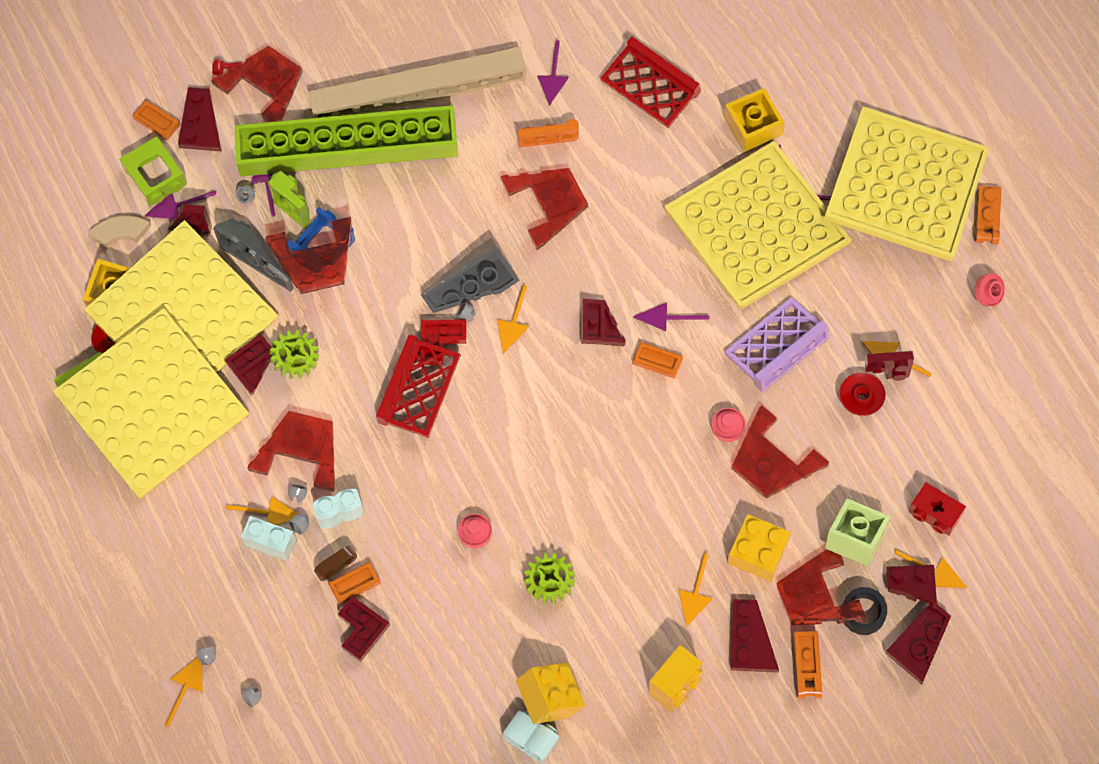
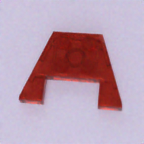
M267 46L245 59L246 62L238 67L233 66L227 70L228 73L221 77L216 76L211 80L215 87L227 95L242 79L274 100L261 114L262 119L267 122L282 121L303 71L300 66L270 46Z
M570 168L545 170L537 174H528L527 172L520 173L519 176H500L508 196L531 188L548 221L528 230L536 250L543 247L588 208V202Z
M351 217L331 221L335 242L290 252L285 232L265 236L267 244L275 253L276 258L282 264L300 294L345 284L352 228Z
M761 405L731 469L767 499L792 486L793 483L812 476L816 471L827 468L829 461L813 449L798 465L795 464L763 436L777 422V417Z
M288 411L272 432V436L267 443L260 448L255 459L251 460L248 464V471L268 476L276 454L318 464L319 468L313 483L314 487L334 492L333 421Z
M826 549L776 583L791 626L817 625L826 621H836L837 624L846 623L849 620H857L858 623L867 621L859 599L835 607L823 578L822 572L844 565L842 555Z

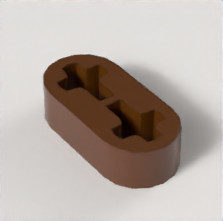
M351 546L343 547L318 564L314 572L320 581H326L353 563L357 558V554Z

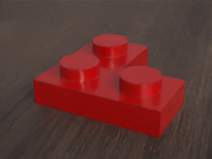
M421 320V341L444 348V344H467V320ZM421 348V362L433 357L430 350ZM444 357L438 359L440 365H444ZM433 361L427 365H437V363Z

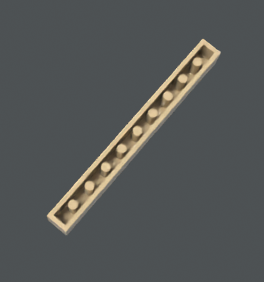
M509 47L498 52H486L483 55L474 57L466 56L460 60L444 61L431 66L424 65L417 69H405L398 73L381 74L374 78H362L355 82L338 83L335 86L326 88L319 87L308 91L314 118L365 114L527 80V73L521 47Z

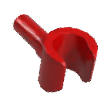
M216 59L212 65V74L221 76L224 69L242 67V62L225 63L220 59Z

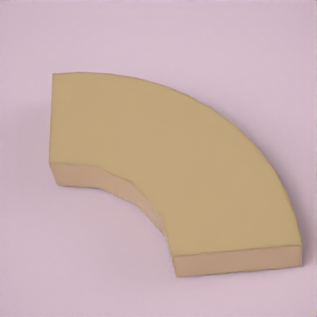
M117 216L99 223L89 231L88 235L107 248L113 242L121 239H130L138 242L151 227V224L135 216Z

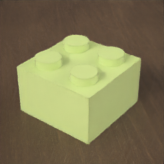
M846 499L829 530L825 549L869 567L887 534L891 517Z

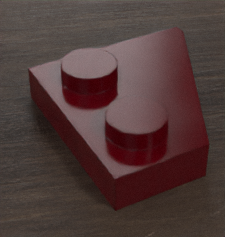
M183 204L180 210L176 212L174 220L169 221V231H173L185 220L198 235L204 233L211 234L212 224L206 207L203 205Z
M582 299L581 344L625 346L626 339L624 336H621L617 328L618 324L610 314L606 301Z
M259 334L224 360L250 395H253L273 356L269 354L272 347L262 334Z
M934 565L886 567L888 592L903 595L915 602L919 599L929 603V607L937 608Z

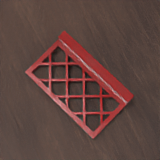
M631 36L626 42V48L600 79L641 110L669 128L694 97L697 98L701 93L700 84ZM630 54L635 58L636 65L623 66V60ZM636 69L638 79L625 81L624 71ZM639 69H651L653 77L640 78ZM612 73H622V81L612 82L608 78ZM667 80L670 89L657 90L656 81ZM653 81L654 91L642 92L641 83ZM638 84L639 93L629 94L626 92V85ZM682 91L687 95L683 101L674 102L673 93ZM670 93L671 103L659 104L658 95ZM655 95L656 105L646 106L643 104L642 97ZM672 107L673 114L668 120L660 116L659 109Z
M409 334L377 412L378 424L384 426L391 425L429 438L461 354L420 341L416 336ZM424 348L430 350L433 357L421 362L418 354L420 349ZM444 356L454 358L450 366L442 369L438 359ZM436 361L439 371L427 375L423 366ZM421 367L425 377L412 382L411 372ZM442 374L445 380L444 385L434 389L430 380ZM427 381L432 391L419 396L415 386ZM413 388L417 398L405 403L402 398L403 392ZM434 395L437 401L436 405L426 410L422 400ZM419 402L423 412L411 417L407 407ZM405 409L409 417L408 419L401 422L393 420L395 412ZM426 415L429 422L426 430L417 428L414 421Z

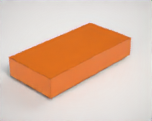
M147 100L132 115L135 121L165 140H168L181 125L180 121Z
M640 342L632 364L675 379L683 361V356Z
M370 561L328 582L339 605L348 601L352 596L356 597L381 584Z

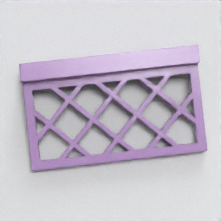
M791 297L724 351L725 356L750 377L761 392H764L829 338V326L823 320L819 322ZM791 306L798 311V316H784V314ZM772 322H781V330H768V325ZM784 322H797V330H784ZM800 322H810L814 325L810 330H800ZM754 336H764V344H751V339ZM767 336H780V344H767ZM783 336H797L793 344H783ZM738 349H747V357H736L733 353ZM751 349H764L763 358H750ZM767 349H780V354L777 357L766 358ZM750 363H763V368L755 374L750 369Z

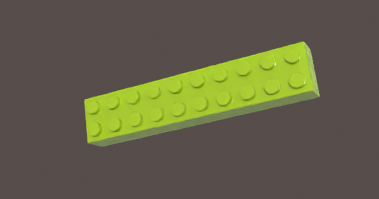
M454 105L235 125L236 165L240 177L274 174L280 171L285 173L459 157Z

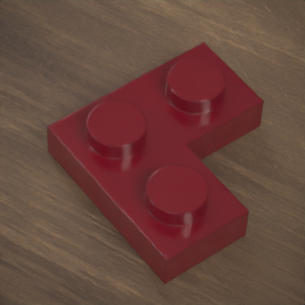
M913 351L867 354L865 370L866 372L872 371L873 373L886 372V379L904 380L911 373L914 361Z
M353 596L338 613L339 618L354 628V631L341 647L361 662L389 628L390 623Z

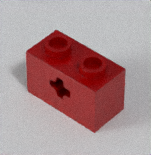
M925 482L911 503L909 512L916 520L920 522L925 521L930 524L939 534L945 533L950 536L963 516L966 505Z

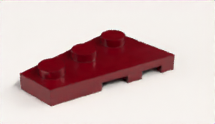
M938 604L937 608H931L928 605L886 650L885 654L922 685L951 615Z

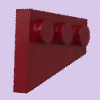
M188 87L178 140L179 148L222 152L210 89Z
M733 599L731 670L779 673V667L757 600Z

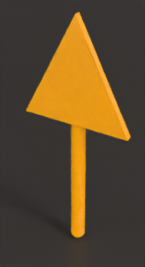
M526 285L522 287L512 322L497 319L503 354L529 328L527 325L516 323L527 289Z
M862 341L871 354L895 352L900 342ZM915 364L912 365V369L928 377L932 376L931 372Z
M272 496L269 510L234 505L225 506V509L268 514L266 522L274 525L289 522L290 519L298 514Z
M899 550L894 551L896 555L916 565H927ZM942 557L937 569H935L936 587L967 588L944 557Z
M708 553L703 555L694 592L691 593L678 589L686 626L713 599L698 595Z
M198 658L194 659L170 679L184 686L165 723L166 727L170 726L188 687L203 693L202 664Z

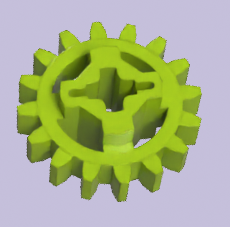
M287 330L285 337L279 334V341L273 340L272 346L274 348H270L269 353L273 355L270 363H276L275 371L282 370L281 376H285L288 373L290 374V379H293L294 375L297 374L299 379H302L303 372L310 375V368H316L317 363L315 361L319 360V354L316 353L319 347L312 346L315 339L308 340V333H304L301 336L299 335V330H296L295 334L292 335L290 330ZM280 356L284 357L285 362L281 360Z
M544 553V559L536 556L535 564L528 563L530 570H525L524 572L525 577H527L524 583L525 586H529L527 589L528 594L535 593V601L541 597L543 598V604H546L548 599H551L552 603L556 604V598H559L561 601L565 600L564 593L571 595L570 587H575V581L572 579L575 577V571H570L572 564H565L564 556L557 559V554L554 553L552 558H548L547 553ZM561 571H563L565 574V582L561 577H559L561 575ZM534 576H537V579L540 580L538 586L534 582ZM551 576H554V580L549 579L546 581L545 577L551 578Z

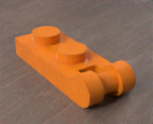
M575 119L568 120L566 124H547L541 127L527 126L523 129H518L519 148L576 141L579 138V123Z
M979 185L976 243L989 241L991 244H999L1002 187ZM984 230H992V233L984 232Z
M818 631L794 632L798 699H805L806 696H814L815 699L822 698ZM814 680V687H805V681Z

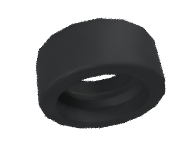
M859 587L852 590L846 595L841 608V618L844 625L858 635H870L877 632L883 626L887 616L885 598L877 590L870 587ZM864 598L873 601L878 608L876 620L869 624H861L855 621L850 613V607L855 600Z

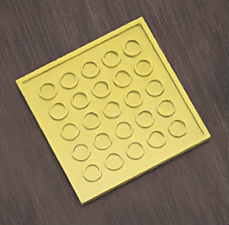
M863 106L824 220L953 262L989 147Z
M775 141L664 206L665 212L739 310L744 309L851 244V238L841 225L824 220L827 211L826 206Z
M185 220L84 309V312L115 343H118L164 308L216 373L226 366L224 360L261 334L278 318V315Z
M164 308L53 391L139 500L249 416L248 411Z

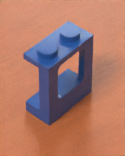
M318 207L315 220L296 242L290 239L285 248L290 258L323 279L355 242V236L351 225L347 222H340L332 212L324 211ZM323 227H329L344 238L327 258H323L308 248V244Z

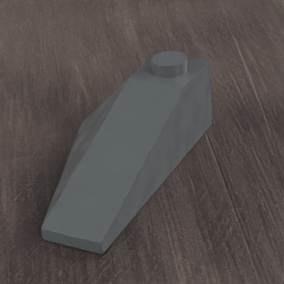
M231 218L213 227L221 249L291 292L293 290L289 276L252 232L251 227L244 221L238 222Z
M490 238L468 253L420 295L431 311L436 313L459 306L463 302L476 301L483 296L502 293L520 280L496 243Z

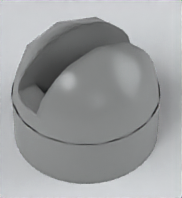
M250 185L241 186L236 191V197L243 204L249 203L255 198V190Z
M465 302L459 308L456 318L459 320L466 319L467 322L473 320L476 312L471 305Z
M290 484L288 496L291 501H293L294 497H298L297 502H301L305 499L308 488L297 484Z
M297 514L289 520V525L297 534L302 535L309 527V519L303 514Z
M214 646L196 651L197 658L203 665L212 664L216 659Z
M250 686L241 691L244 701L251 708L262 697V693L260 691L257 692L258 688L256 686Z

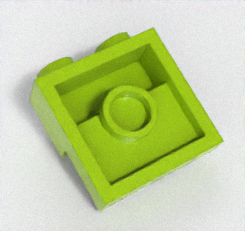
M282 171L276 172L268 182L274 204L302 228L306 229L311 224L310 213L306 206V200L297 189V181L291 175L286 176Z

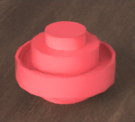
M985 273L977 279L974 293L979 304L983 306H996L1002 301L1005 294V286L999 275Z
M721 409L715 413L712 419L713 434L723 442L736 441L745 432L746 421L744 416L736 409Z
M470 514L464 517L458 526V536L462 544L472 549L482 548L487 545L493 534L490 521L480 514Z

